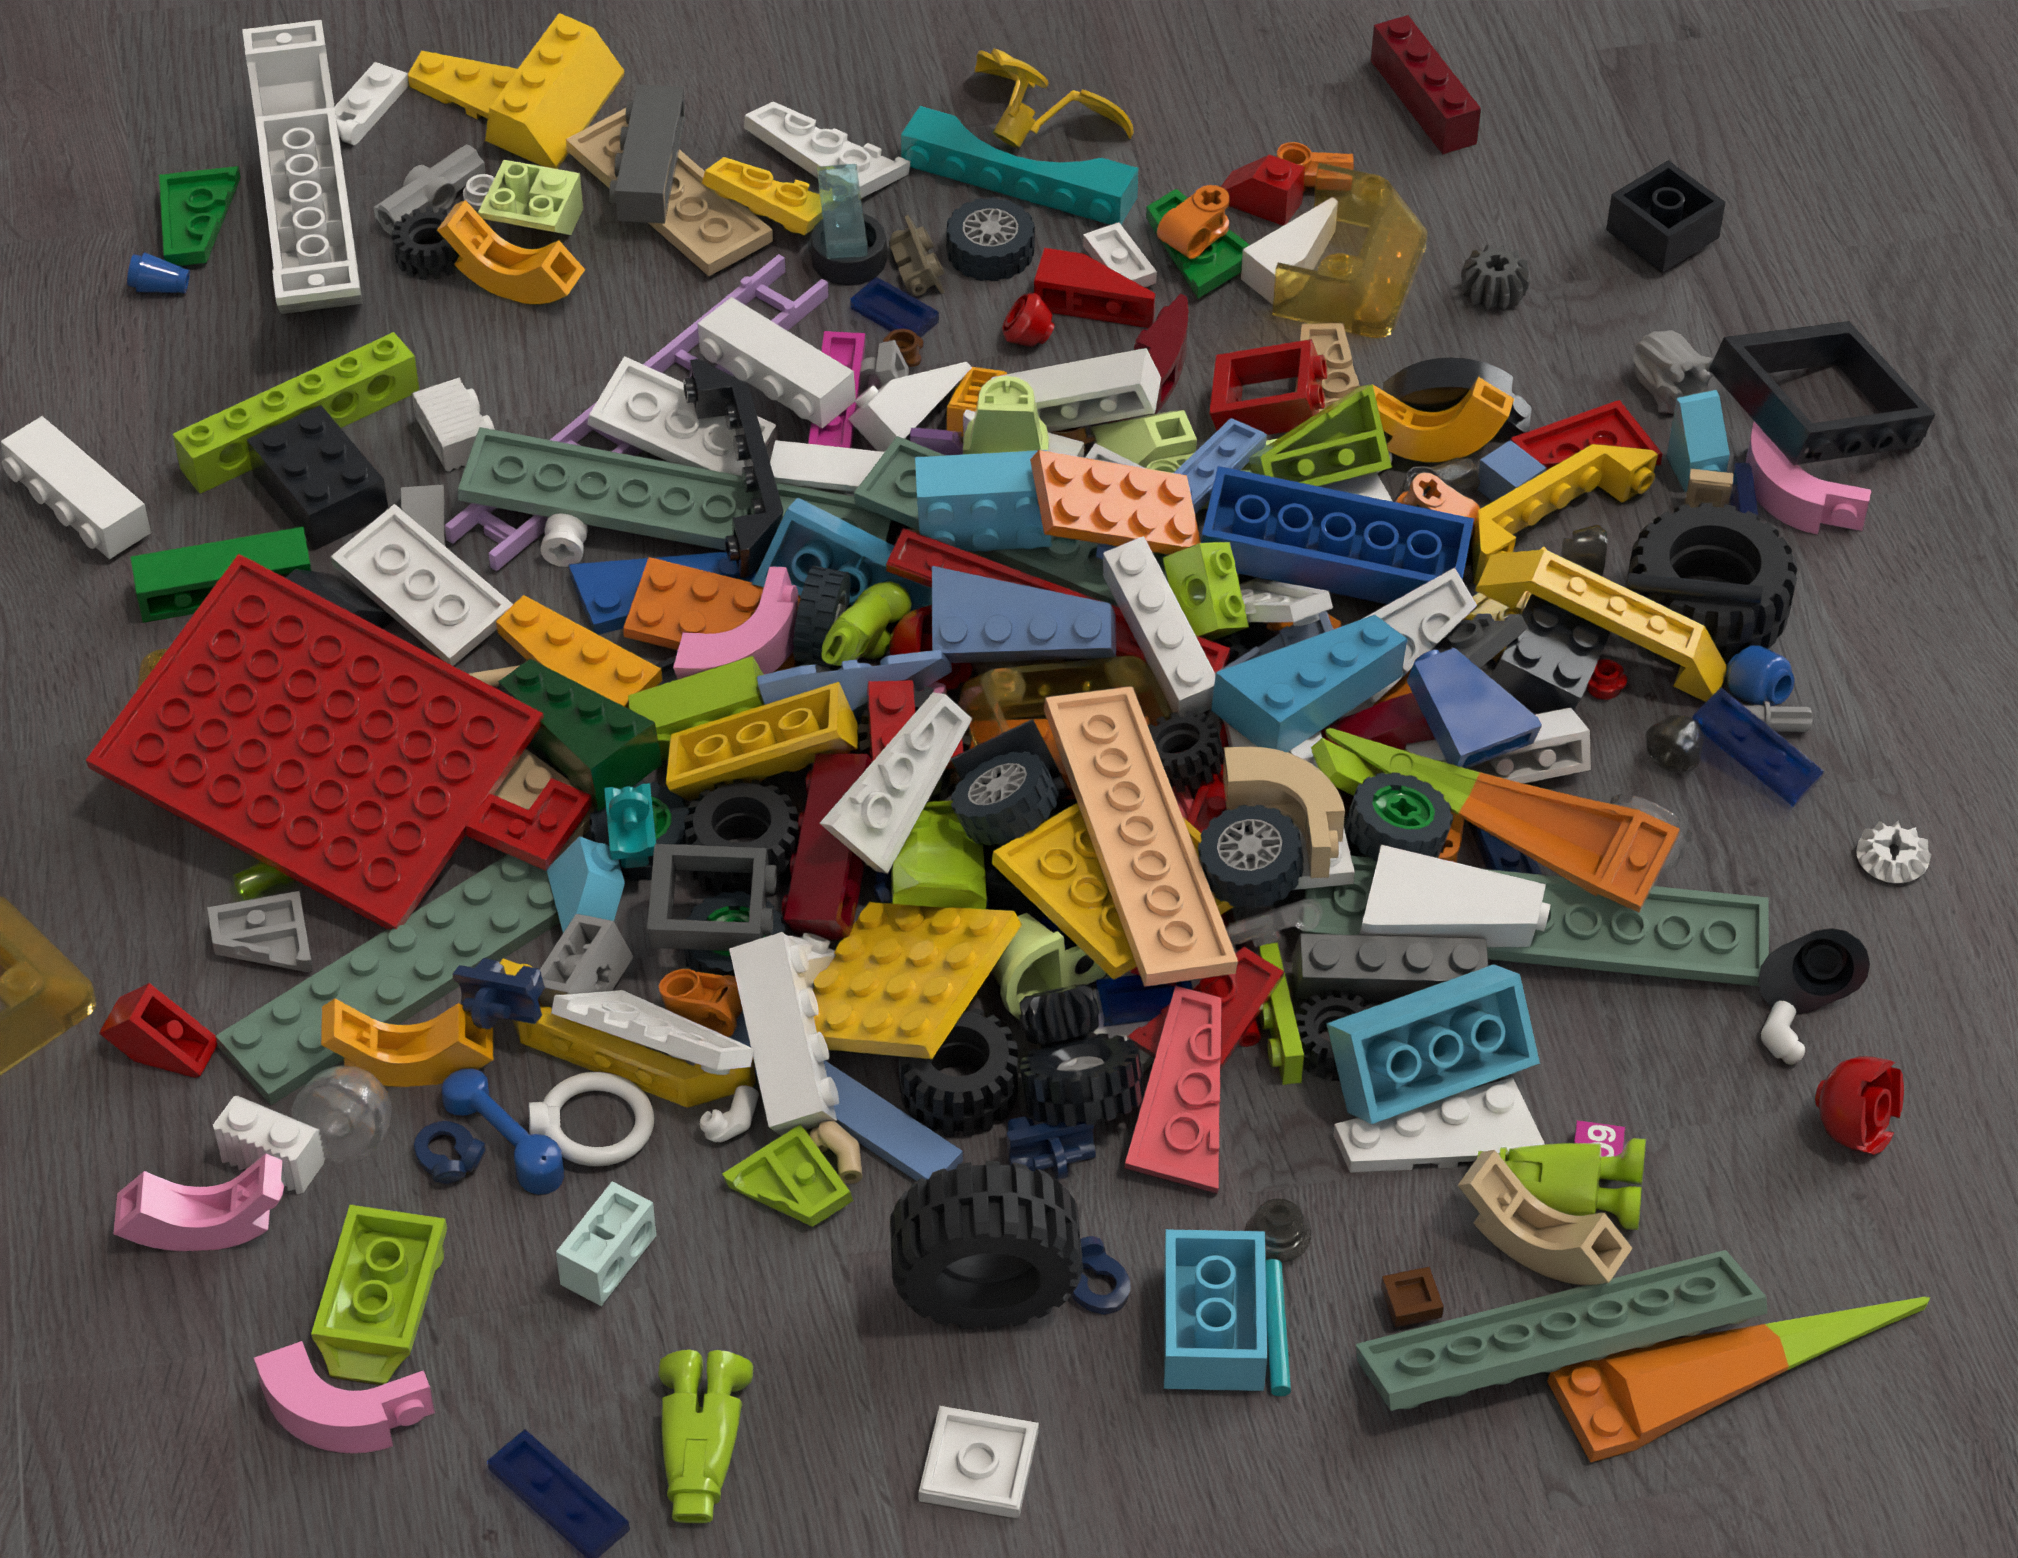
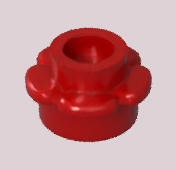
M1609 659L1598 660L1586 688L1592 696L1598 699H1612L1618 696L1621 689L1626 686L1627 676L1623 674L1624 669L1617 662Z

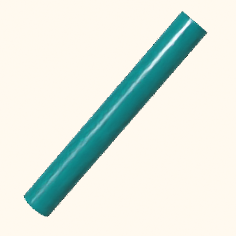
M1270 1259L1265 1261L1266 1322L1271 1393L1275 1396H1286L1291 1393L1282 1263L1279 1260Z

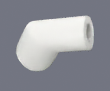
M1777 1001L1762 1029L1761 1041L1776 1058H1782L1786 1064L1793 1065L1798 1063L1805 1055L1804 1044L1798 1041V1036L1790 1028L1796 1015V1009L1786 1001Z
M739 1086L735 1090L729 1111L722 1113L715 1109L712 1114L709 1111L705 1112L700 1119V1128L705 1132V1137L713 1142L721 1143L747 1131L750 1128L759 1096L757 1090L750 1086Z

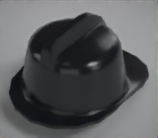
M1835 928L1811 931L1802 937L1781 945L1767 956L1761 965L1758 977L1761 995L1771 1007L1777 1001L1790 1003L1796 1009V1015L1816 1010L1847 997L1860 989L1868 977L1870 968L1868 951L1860 939L1848 931Z

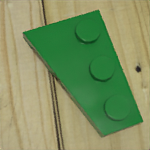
M239 166L159 175L165 261L178 266L207 263L241 179Z
M1177 189L1146 206V219L1156 235L1158 225L1163 216L1188 198ZM1228 229L1224 236L1208 246L1198 257L1190 259L1161 241L1197 299L1241 273L1243 249L1250 246L1246 241Z

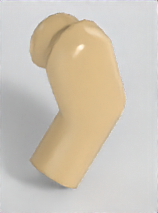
M822 1121L818 1127L812 1128L809 1136L819 1150L825 1152L830 1148L837 1155L838 1175L844 1184L859 1182L862 1179V1167L858 1141L835 1121Z

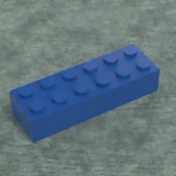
M1218 466L1202 531L1201 543L1230 542L1236 572L1239 574L1390 604L1453 568L1456 569L1461 579H1463L1474 518Z

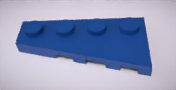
M726 552L655 558L752 583L756 576L754 570L749 577L740 578L736 561L729 562ZM648 558L569 564L570 578L594 633L601 635L624 628Z

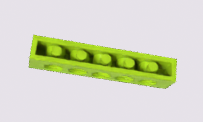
M392 332L173 433L180 470L201 494L252 470L247 439L321 405L338 426L342 428L407 398L412 393L420 391L415 355Z

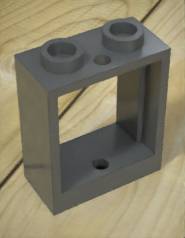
M655 844L647 932L651 948L730 951L729 948L764 938V936H771L773 933V908H766L767 893L776 892L777 866L769 865L767 848ZM676 870L753 873L749 922L672 919Z

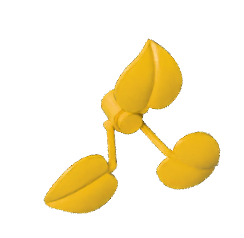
M993 48L991 53L979 50L976 55L975 73L998 75L1016 82L1009 105L992 132L997 138L1008 145L1019 149L1029 131L1037 134L1045 122L1071 101H1079L1092 111L1114 121L1126 131L1129 139H1131L1134 133L1133 125L1126 113L1113 102L1084 89L1081 92L1072 90L1035 121L1033 116L1036 112L1021 101L1027 87L1033 89L1036 84L1042 88H1047L1049 82L1046 77L1031 65L1014 59L1009 54Z

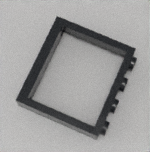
M1850 321L1727 336L1723 338L1709 367V371L1793 465L1919 447L1923 438L1927 436V431L1936 415ZM1837 364L1881 413L1812 423L1767 373Z

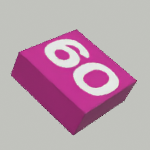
M1577 1120L1574 1143L1601 1144V1156H1617L1623 1151L1625 1127Z

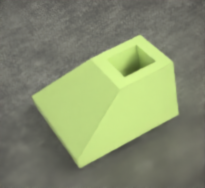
M503 160L478 214L482 219L571 235L583 211L580 173Z
M1184 410L1163 412L1091 427L1090 433L1096 437L1094 443L1144 468L1152 461L1196 452L1197 438Z

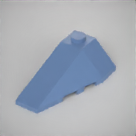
M941 650L886 656L880 661L879 666H871L867 663H858L857 660L842 661V667L836 671L819 673L816 672L815 665L799 666L757 676V681L765 705L839 682L859 727L862 714L866 708L868 709V681L913 680L915 691H920L924 689V686H929L953 671L951 662Z

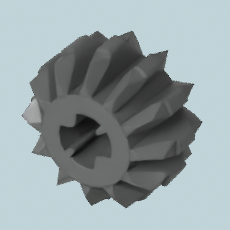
M1486 244L1483 251L1472 250L1469 259L1465 260L1461 270L1463 295L1471 298L1472 305H1486L1487 311L1492 306L1499 307L1502 311H1505L1508 304L1518 306L1523 296H1526V291L1529 289L1528 260L1520 258L1518 250L1505 251L1503 245L1499 249H1493Z

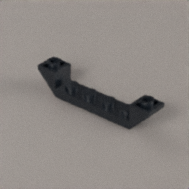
M700 359L690 360V377L683 379L686 402L694 403L698 419L725 416L728 430L735 429L736 436H733L735 457L737 461L743 460L745 467H742L744 490L746 493L752 492L754 499L750 501L751 515L732 517V535L725 537L726 553L729 562L736 561L740 578L749 577L763 561L783 519L784 510L749 385Z

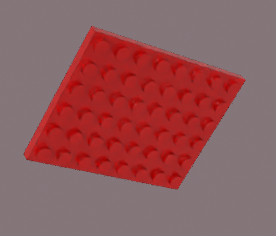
M238 554L87 757L86 762L88 768L378 925L392 930L407 922L466 836L467 822L489 793L495 794L539 730L540 721L544 716L542 712Z

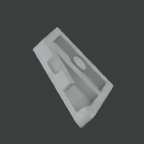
M299 891L207 907L215 955L303 972L313 971Z

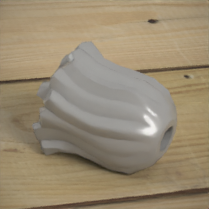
M1673 330L1651 332L1638 342L1634 350L1633 372L1638 381L1654 396L1658 404V413L1674 414L1677 398L1708 392L1709 381L1714 376L1709 371L1713 358L1698 354L1681 334Z

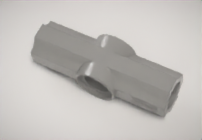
M466 144L431 168L425 165L414 167L406 176L403 187L374 207L375 218L380 222L383 230L392 235L394 224L396 221L402 222L401 216L405 213L412 217V210L419 208L421 213H425L426 207H433V211L436 213L440 207L448 210L455 201L456 193L466 186L467 181L475 175L485 173L484 161L480 158L476 149Z

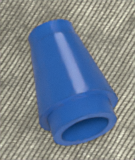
M145 252L142 256L133 254L128 269L127 285L135 287L137 292L186 293L189 285L190 270Z

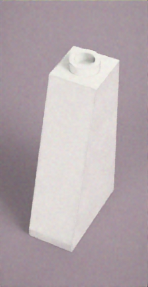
M1381 845L1360 935L1486 939L1487 947H1530L1535 930H1545L1551 904L1542 902L1546 884Z

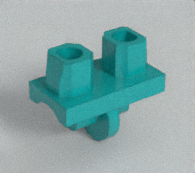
M650 783L641 784L636 788L630 786L622 789L614 787L604 788L611 860L621 859V867L623 868L647 866L649 864L648 856H654V846L656 844Z

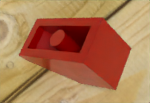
M1269 154L1232 171L1220 187L1228 192V206L1284 226L1302 204L1305 167Z
M150 983L119 997L99 1032L101 1036L134 1062L194 1078L201 1076L218 1045L216 1035Z

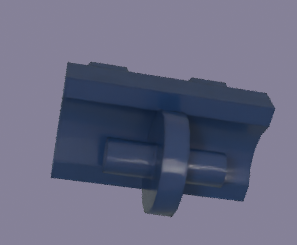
M483 958L475 968L459 965L452 974L454 981L461 988V1005H463V1010L471 1012L472 1021L478 1028L491 1029L499 1018L536 1024L542 1016L538 998L545 986L541 971L538 968L523 966L514 976L506 974L504 966L497 960Z
M1027 1116L1011 1119L1008 1122V1132H1006L1009 1166L1012 1163L1023 1164L1033 1172L1037 1169L1051 1168L1055 1179H1065L1068 1177L1067 1164L1096 1157L1093 1141L1094 1124L1086 1125L1085 1121L1077 1122L1076 1126H1066L1065 1122H1060L1057 1126L1048 1125L1047 1122L1034 1125L1033 1120Z

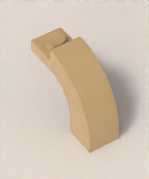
M1224 747L1223 783L1227 810L1236 809L1241 805L1256 806L1257 804L1264 805L1265 808L1280 810L1284 816L1288 815L1304 836L1310 878H1329L1330 858H1338V842H1343L1345 815L1341 796L1330 779L1311 763L1284 751L1264 747Z
M1495 1150L1481 1152L1458 1184V1187L1480 1213L1473 1222L1475 1226L1508 1256L1549 1278L1577 1285L1609 1283L1632 1250L1630 1244L1605 1213L1585 1216L1568 1215L1554 1210L1539 1201L1523 1186Z

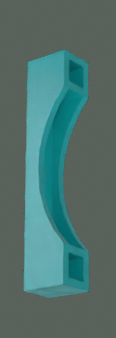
M919 106L901 134V158L910 161V167L1109 225L1118 222L1122 225L1138 198L1139 168L1105 158L1076 162H1048L1014 156L978 139L963 126L956 116Z

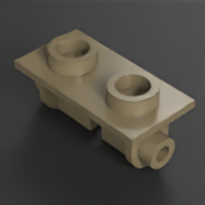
M909 215L905 216L908 228L893 232L889 240V246L899 266L906 290L913 295L919 296L924 294L927 288L936 285L941 294L945 293L939 276L945 273L935 253L930 254L928 251L934 247L924 226L916 228Z

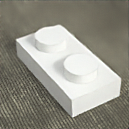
M1119 222L1083 234V247L1093 259L1143 287L1156 284L1157 271Z

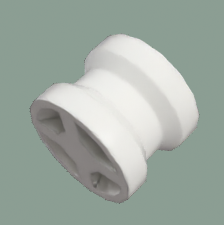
M553 514L545 523V536L540 547L542 556L549 563L562 567H569V564L579 563L584 553L583 543L587 538V525L577 517L569 514Z

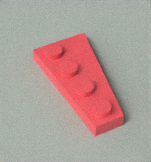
M1175 986L1125 1162V1169L1217 1194L1219 1190L1220 997Z

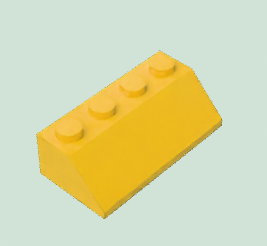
M561 13L556 16L489 107L485 141L543 167L559 168L569 154L567 152L566 139L589 126L624 77V69L593 27Z
M836 682L671 734L666 785L673 793L691 801L699 798V794L705 789L709 791L715 790L714 785L723 781L726 785L733 784V779H743V783H751L753 779L762 781L768 776L784 771L795 772L813 763L816 753L848 754L850 751L857 749L858 723L840 683Z

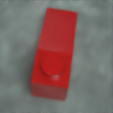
M1044 247L1034 279V293L1041 297L1052 313L1149 328L1155 322L1156 294L1086 254Z

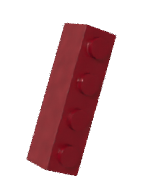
M1409 15L1375 24L1373 28L1371 62L1442 155L1476 145L1481 107Z
M816 753L813 770H810L807 774L806 791L808 797L805 811L800 813L798 819L799 844L797 852L792 854L790 860L792 880L789 894H786L782 901L783 919L797 937H803L804 933H810L829 940H843L849 937L852 931L865 862L825 829L820 822L870 766L872 760L868 754Z

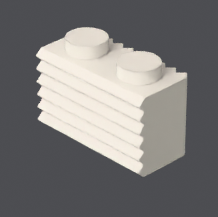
M459 377L412 393L415 418L445 470L451 472L453 468L459 469L461 465L466 467L479 427L495 430L488 415H480V404L475 391L472 388L466 390Z
M234 1096L213 1124L222 1163L229 1162L231 1167L237 1165L238 1169L242 1170L250 1167L265 1154L281 1159V1182L284 1186H287L288 1191L295 1189L296 1194L303 1193L324 1164L325 1157H323L324 1152L322 1151L323 1146H321L322 1141L320 1140L319 1129L242 1097Z

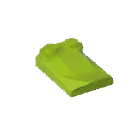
M922 810L891 867L893 904L986 909L987 897L983 843L977 844L974 843L972 838L969 839L955 812L950 815H938Z
M349 1205L311 1332L314 1342L324 1357L330 1376L336 1379L384 1385L398 1366L410 1355L434 1273L444 1260L443 1242L447 1232L445 1218Z

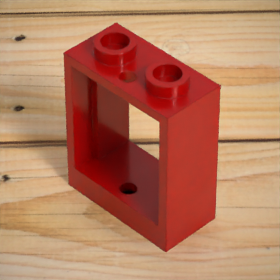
M1312 339L1216 355L1209 413L1216 431L1232 418L1267 435L1289 432L1319 413V409H1324L1325 396L1321 386L1322 380L1327 379L1328 376L1324 355L1317 354ZM1298 377L1297 392L1241 401L1244 385Z

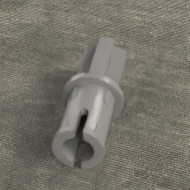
M1763 701V705L1723 704L1722 707L1723 711H1725L1722 712L1723 733L1760 732L1763 736H1769L1770 731L1807 732L1811 729L1813 722L1812 710L1809 707L1770 706L1768 701Z

